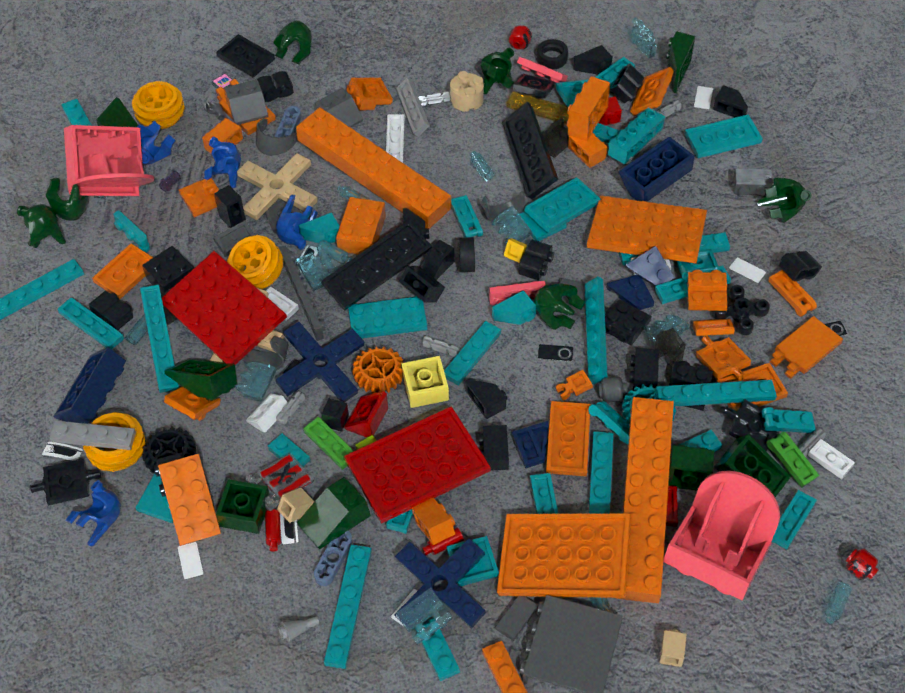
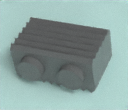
M735 168L733 177L734 194L765 196V189L772 186L771 169Z

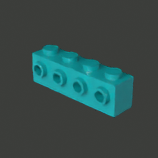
M649 107L644 112H640L634 121H630L625 129L620 130L619 134L609 141L608 155L626 164L631 157L636 155L663 129L665 116Z

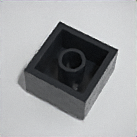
M173 246L142 265L146 279L153 286L159 285L160 293L163 296L194 269V266Z

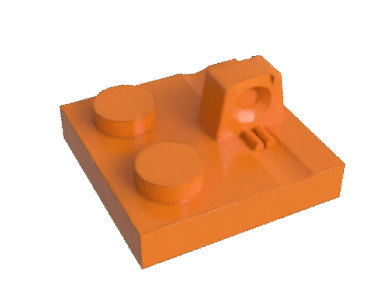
M212 178L209 180L203 179L179 189L181 198L194 217L217 208L214 193L219 189Z
M183 386L165 395L164 403L188 415L193 420L198 419L199 421L205 418L206 413L220 406L221 401L219 398L206 400V398L197 397Z

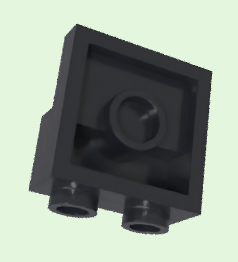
M619 299L613 308L610 307L605 313L606 334H610L621 342L632 346L649 324L652 316Z
M687 361L675 362L669 386L710 383L713 371L704 365L694 367L690 366V363ZM692 405L685 407L704 411L705 405Z

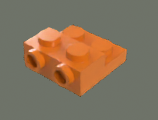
M351 78L346 88V91L352 96L359 110H375L376 105H391L393 101L381 78Z
M694 270L693 272H688V310L727 311L726 273H722L720 270H713L712 272Z

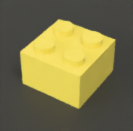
M440 356L402 363L403 380L411 408L449 400V387Z

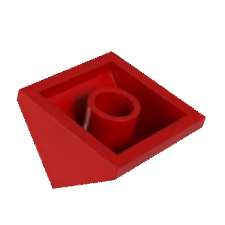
M382 391L360 397L344 428L347 431L367 438L371 435L374 436L388 410L387 393Z

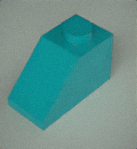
M332 212L299 225V231L303 235L304 240L323 245L337 241L336 237L340 225Z
M524 290L492 307V319L494 321L521 325L536 317V305Z

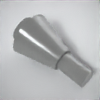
M315 616L307 620L281 622V627L278 628L280 637L289 643L308 628L319 625V620Z

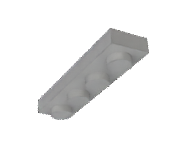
M407 77L396 89L413 134L419 137L430 125L413 81Z
M55 421L50 440L55 443L131 450L136 431L133 428Z

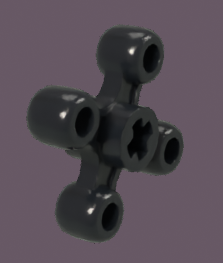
M734 285L729 292V298L734 304L727 306V311H713V316L716 320L732 316L735 321L739 322V333L747 336L754 329V323L749 319V316L752 314H756L759 317L766 316L769 312L770 304L764 299L751 304L748 299L744 298V288L741 285Z

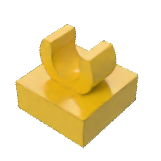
M510 238L508 239L504 256L520 263L527 245Z

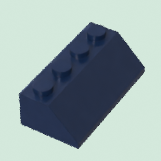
M669 136L622 168L619 174L630 196L637 201L648 202L692 171L695 156Z
M109 347L90 355L53 417L65 422L91 424L97 417V410L106 402L105 397L107 393L114 388V381L123 373V366L126 360Z

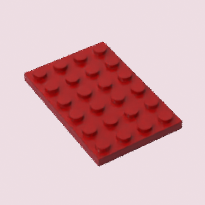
M215 251L162 297L163 306L226 364L232 363L236 365L287 318L285 312Z
M452 406L344 456L346 464L381 524L411 510L412 507L433 497L436 498L491 471L490 465Z

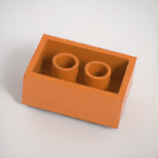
M591 76L588 82L583 84L582 91L577 93L573 105L570 104L567 111L569 115L566 124L568 135L585 141L589 139L608 108L610 82Z
M354 197L349 198L336 237L338 252L359 255L378 242L386 217L385 202Z

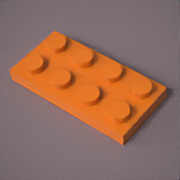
M551 401L546 473L587 477L590 425L588 409L591 404Z
M199 454L158 465L180 546L221 534Z

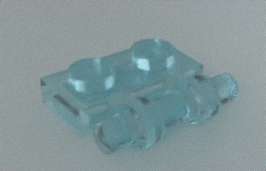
M636 17L633 18L632 23L634 26L632 27L631 40L650 59L655 56L656 43L654 41L656 38L653 36V32L645 27L642 20H638Z
M324 249L317 252L319 255L317 258L312 252L296 259V264L313 291L324 287L321 284V280L337 270V267L333 266L330 255L326 254ZM321 264L325 265L327 269L323 270Z
M429 588L395 613L408 633L417 628L419 633L412 637L417 645L423 640L427 641L430 639L431 634L439 628L443 629L446 627V623L453 619L449 612L442 616L438 613L444 605L432 588ZM432 616L435 621L425 628L422 623Z

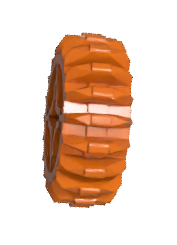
M377 345L373 350L368 348V352L362 351L361 356H357L353 364L354 380L358 383L360 389L364 388L366 393L370 390L372 394L376 391L382 392L385 390L389 393L390 388L396 390L397 384L401 385L403 379V359L399 357L398 352L393 353L392 348L386 350V347L383 346L382 349H379Z

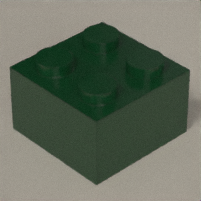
M673 445L670 455L668 486L698 491L703 480L713 473L714 450Z
M228 479L216 512L219 527L259 534L271 499L268 486Z

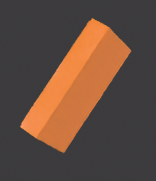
M731 319L693 321V329L696 336L734 334L735 331Z

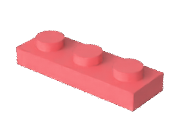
M519 57L517 61L518 64L522 65V69L527 71L533 69L536 71V75L545 77V75L550 76V80L556 83L560 81L566 82L567 75L526 58Z
M545 281L489 288L490 305L499 304L523 290L531 300L535 299L537 291L546 285Z

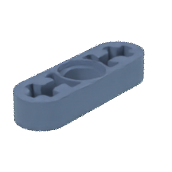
M290 106L285 110L275 137H284V134L289 136L296 132V126L301 120V112L298 107ZM285 125H292L291 128H284Z
M349 531L328 544L314 570V578L318 585L327 586L335 578L353 543ZM346 537L347 542L343 541L340 545L339 539ZM335 553L339 555V559L335 562H330L327 559L330 554ZM326 566H327V567H329V568L327 569V575H328V577H327V576H324L323 579H322V578H320V574H324V573H325V571H326Z

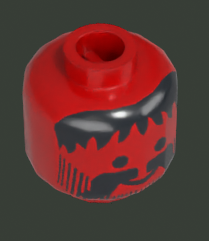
M515 26L509 36V43L515 49H526L531 41L532 33L526 26Z
M856 548L845 560L847 562L846 569L859 580H864L866 577L872 579L879 570L876 568L878 559L865 548L859 550Z

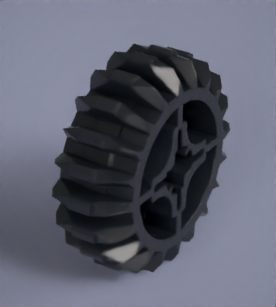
M173 426L169 430L163 427L161 432L156 430V435L149 434L150 440H145L146 446L142 447L144 451L142 459L145 461L146 468L152 474L155 473L154 465L157 464L156 459L180 453L183 446L185 448L181 454L182 458L197 454V446L194 443L193 436L189 435L187 430L183 431L180 427L175 430ZM159 449L160 451L157 453L158 455L155 457V453Z

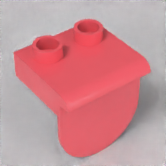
M70 125L64 128L69 194H71L72 186L78 184L80 196H139V186L154 181V176L144 174L139 127Z
M720 471L709 475L699 486L691 509L668 545L663 562L676 568L684 575L693 576L715 587L723 594L732 595L743 600L771 546V541L780 521V510L775 497L765 485L749 475L735 471Z

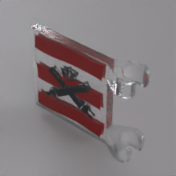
M291 453L286 454L256 473L248 474L245 478L247 483L258 484L262 480L274 494L265 498V507L269 511L278 506L283 494L299 488L303 489L314 482V478Z

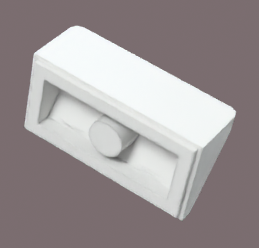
M270 393L247 418V423L264 433L267 432L277 421L276 416L283 412L282 409L287 404V401L281 395Z

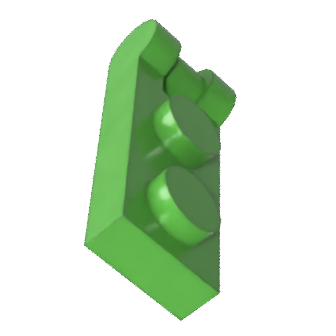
M783 431L777 435V438L767 441V447L777 455L801 488L819 476L786 432Z

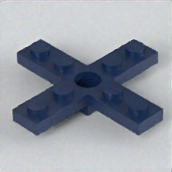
M300 322L284 331V336L305 359L276 379V384L287 397L316 377L318 379L321 378L341 402H346L358 394L356 386L336 365L364 346L365 342L354 329H351L324 348L316 342ZM324 361L327 365L318 367L314 363Z
M469 538L438 568L418 548L409 542L395 558L424 585L394 616L411 632L439 602H443L472 628L486 614V611L461 589L457 583L485 555V552ZM440 580L448 582L446 589L443 591L434 590L436 582Z

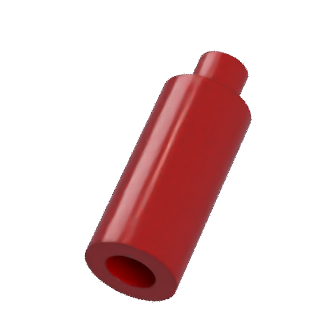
M272 509L265 512L266 544L269 545L270 551L275 552L278 550V545L281 544L280 512Z
M454 528L455 535L435 545L427 541L428 545L422 548L424 555L426 556L430 553L436 555L446 550V546L464 541L459 528Z

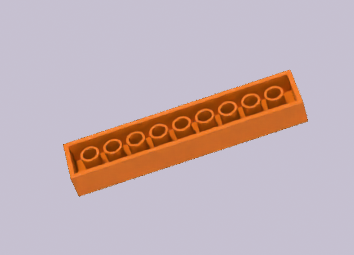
M321 107L296 126L297 140L402 213L403 208L412 211L425 221V228L430 229L451 210L450 194Z
M633 397L622 513L630 514L632 517L626 598L616 599L657 604L660 601L674 401Z

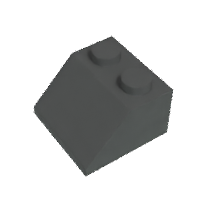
M257 79L224 87L226 101L235 124L239 125L268 117L262 90Z
M343 87L315 102V110L321 107L350 128L363 121V117L352 96Z

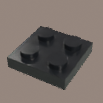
M523 73L514 83L513 90L518 91L522 95L529 94L537 99H543L552 91L555 81Z

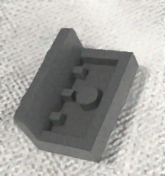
M243 221L215 236L214 241L224 257H227L237 242L257 234L252 232L246 221Z

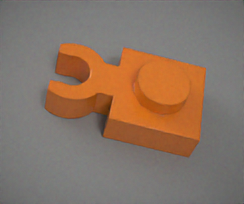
M582 369L567 377L566 384L557 385L556 391L558 393L565 391L560 396L562 400H566L570 397L571 393L574 392L575 396H578L593 388V385Z

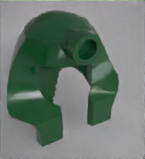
M301 21L288 23L274 39V44L277 47L275 56L283 59L288 51L287 47L289 44L297 40L300 44V51L296 53L292 62L300 65L311 52L312 37L307 25Z
M507 48L503 52L488 54L482 59L481 69L484 74V94L490 91L494 83L503 84L507 89L514 86L515 82L512 80L510 71L512 67L510 58L514 56V51L511 48Z
M60 178L50 179L46 198L55 214L59 218L68 221L79 219L85 211L88 196H80L79 186L74 184L69 200H62L58 195Z
M774 178V185L765 189L766 197L760 199L757 204L758 206H779L769 210L771 219L780 218L782 223H785L804 207L806 201L810 200L812 195L810 191L806 190L797 181L787 178Z
M38 204L30 208L25 206L17 208L18 216L24 217V224L29 229V246L37 248L40 240L49 235L61 245L66 243L59 227L57 216L51 207Z
M550 284L543 286L537 291L535 295L536 309L542 320L551 329L556 330L559 327L571 329L574 325L575 320L566 315L573 316L575 311L562 300V296L568 298L570 305L582 310L585 301L578 296L576 286ZM560 312L566 315L554 316L553 313Z

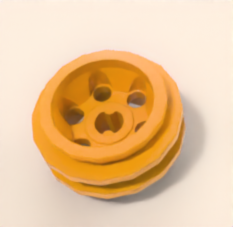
M155 81L143 85L136 92L132 100L135 118L144 126L151 125L155 121L161 126L160 129L169 128L178 122L185 110L182 93L179 89L163 81Z
M254 235L237 242L232 248L227 262L256 288L264 289L273 284L280 276L283 268V255L279 247L268 237Z
M113 412L104 414L91 423L94 425L133 428L136 431L131 450L83 445L86 456L93 466L103 471L114 472L124 470L135 464L144 452L142 447L146 446L145 434L136 418L126 413Z

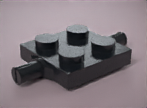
M746 399L741 403L738 411L726 406L723 414L733 418L729 435L739 438L749 434L767 451V441L777 438L778 434L777 431L765 430L764 422L766 421L762 416V408Z
M84 458L43 467L44 477L42 483L30 485L31 493L44 490L48 506L89 497V480L101 478L100 469L87 472Z

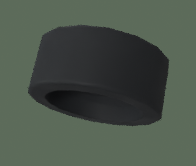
M547 39L538 45L537 61L540 65L554 70L563 67L567 63L568 47L564 42L557 39ZM555 51L561 55L558 57H548L544 53Z
M474 237L459 238L460 272H475Z

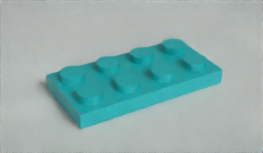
M749 114L685 129L684 133L697 159L760 144L763 139Z
M576 177L525 206L524 211L549 234L598 205L601 199Z
M418 297L355 304L348 308L351 329H354L362 339L428 330L424 303Z

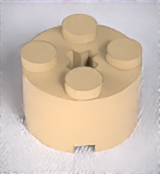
M466 71L459 72L450 82V100L453 107L465 112L472 108L476 110L481 107L484 101L483 78Z

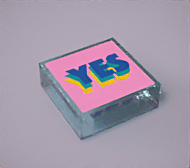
M225 73L212 80V85L216 89L219 87L224 89V87L231 86L230 81L232 79Z

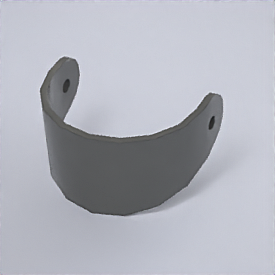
M263 118L257 123L256 146L263 154L270 156L283 154L297 142L296 132L286 137H272L263 133L268 124L267 119Z
M521 191L516 198L504 204L489 206V200L486 196L483 197L481 203L490 221L505 222L514 219L523 212L527 199L525 192Z
M273 337L270 345L275 352L251 350L247 357L245 356L242 360L247 365L262 371L278 370L285 363L289 344L282 338Z

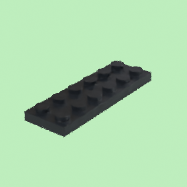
M526 102L503 120L502 124L527 197L533 199L559 179L532 104Z
M408 220L321 280V284L345 311L422 257L432 246Z

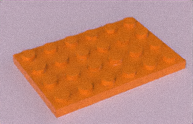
M600 196L601 200L598 202L587 241V248L641 255L656 246L663 259L697 263L707 210Z
M506 514L497 594L499 596L546 597V595L553 597L626 598L631 515Z

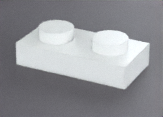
M269 287L266 290L269 294L268 298L286 313L287 318L285 321L299 310L298 304L274 288Z
M822 439L818 441L808 454L810 458L840 479H843L855 464L854 461Z

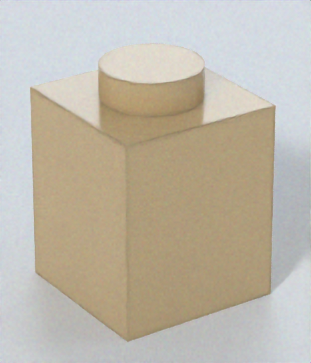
M302 488L283 494L277 510L291 523L300 519L311 507L314 500Z
M674 629L664 630L660 664L682 667L687 634Z

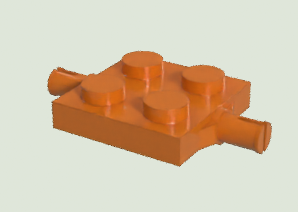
M708 335L704 336L702 342L706 347L696 351L697 359L704 366H707L709 370L713 371V375L717 380L730 374H734L740 381L744 380L746 375L741 369L750 366L751 359L729 337L714 342Z

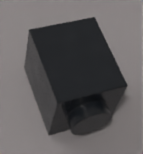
M329 398L322 412V420L331 429L342 432L349 417L348 405L345 402Z

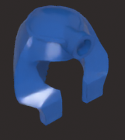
M153 121L148 126L141 124L137 126L140 128L142 164H152L171 155V148L175 139L169 134L161 143V147L154 145L155 138L161 128L159 124Z
M212 137L209 141V146L213 147L212 156L215 163L214 166L204 171V179L209 180L212 175L228 173L230 186L236 188L237 171L241 162L240 152L235 144L220 142L218 138Z
M290 195L277 221L276 234L284 243L295 245L298 249L303 250L306 246V240L299 233V225L316 219L318 212L308 205L303 214L298 212L291 213L296 196Z
M97 480L91 486L93 491L91 493L92 505L84 511L72 510L66 519L68 523L72 524L80 515L81 517L75 523L80 527H83L90 519L97 522V528L88 541L89 546L95 545L120 514L121 504L118 496L103 487V483L100 480Z

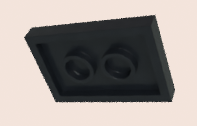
M239 34L216 52L218 58L251 77H255L275 60L273 53Z

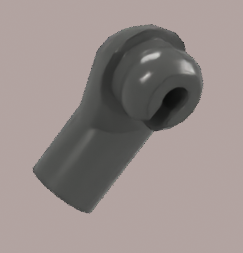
M211 102L204 104L206 112L216 114L219 120H224L227 117L220 104Z

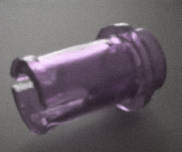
M173 171L165 179H161L159 183L161 190L164 192L170 191L172 186L181 180L180 174Z

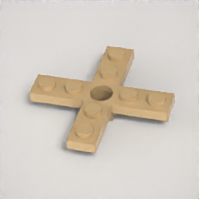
M296 153L276 175L247 161L237 171V174L242 179L258 186L261 190L243 207L245 214L258 220L277 199L280 198L287 202L290 195L296 196L293 206L303 211L306 210L308 205L313 207L318 202L317 197L293 184L311 166V160Z

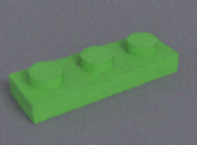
M317 417L303 428L304 433L342 470L348 466L344 456L354 451L320 417Z

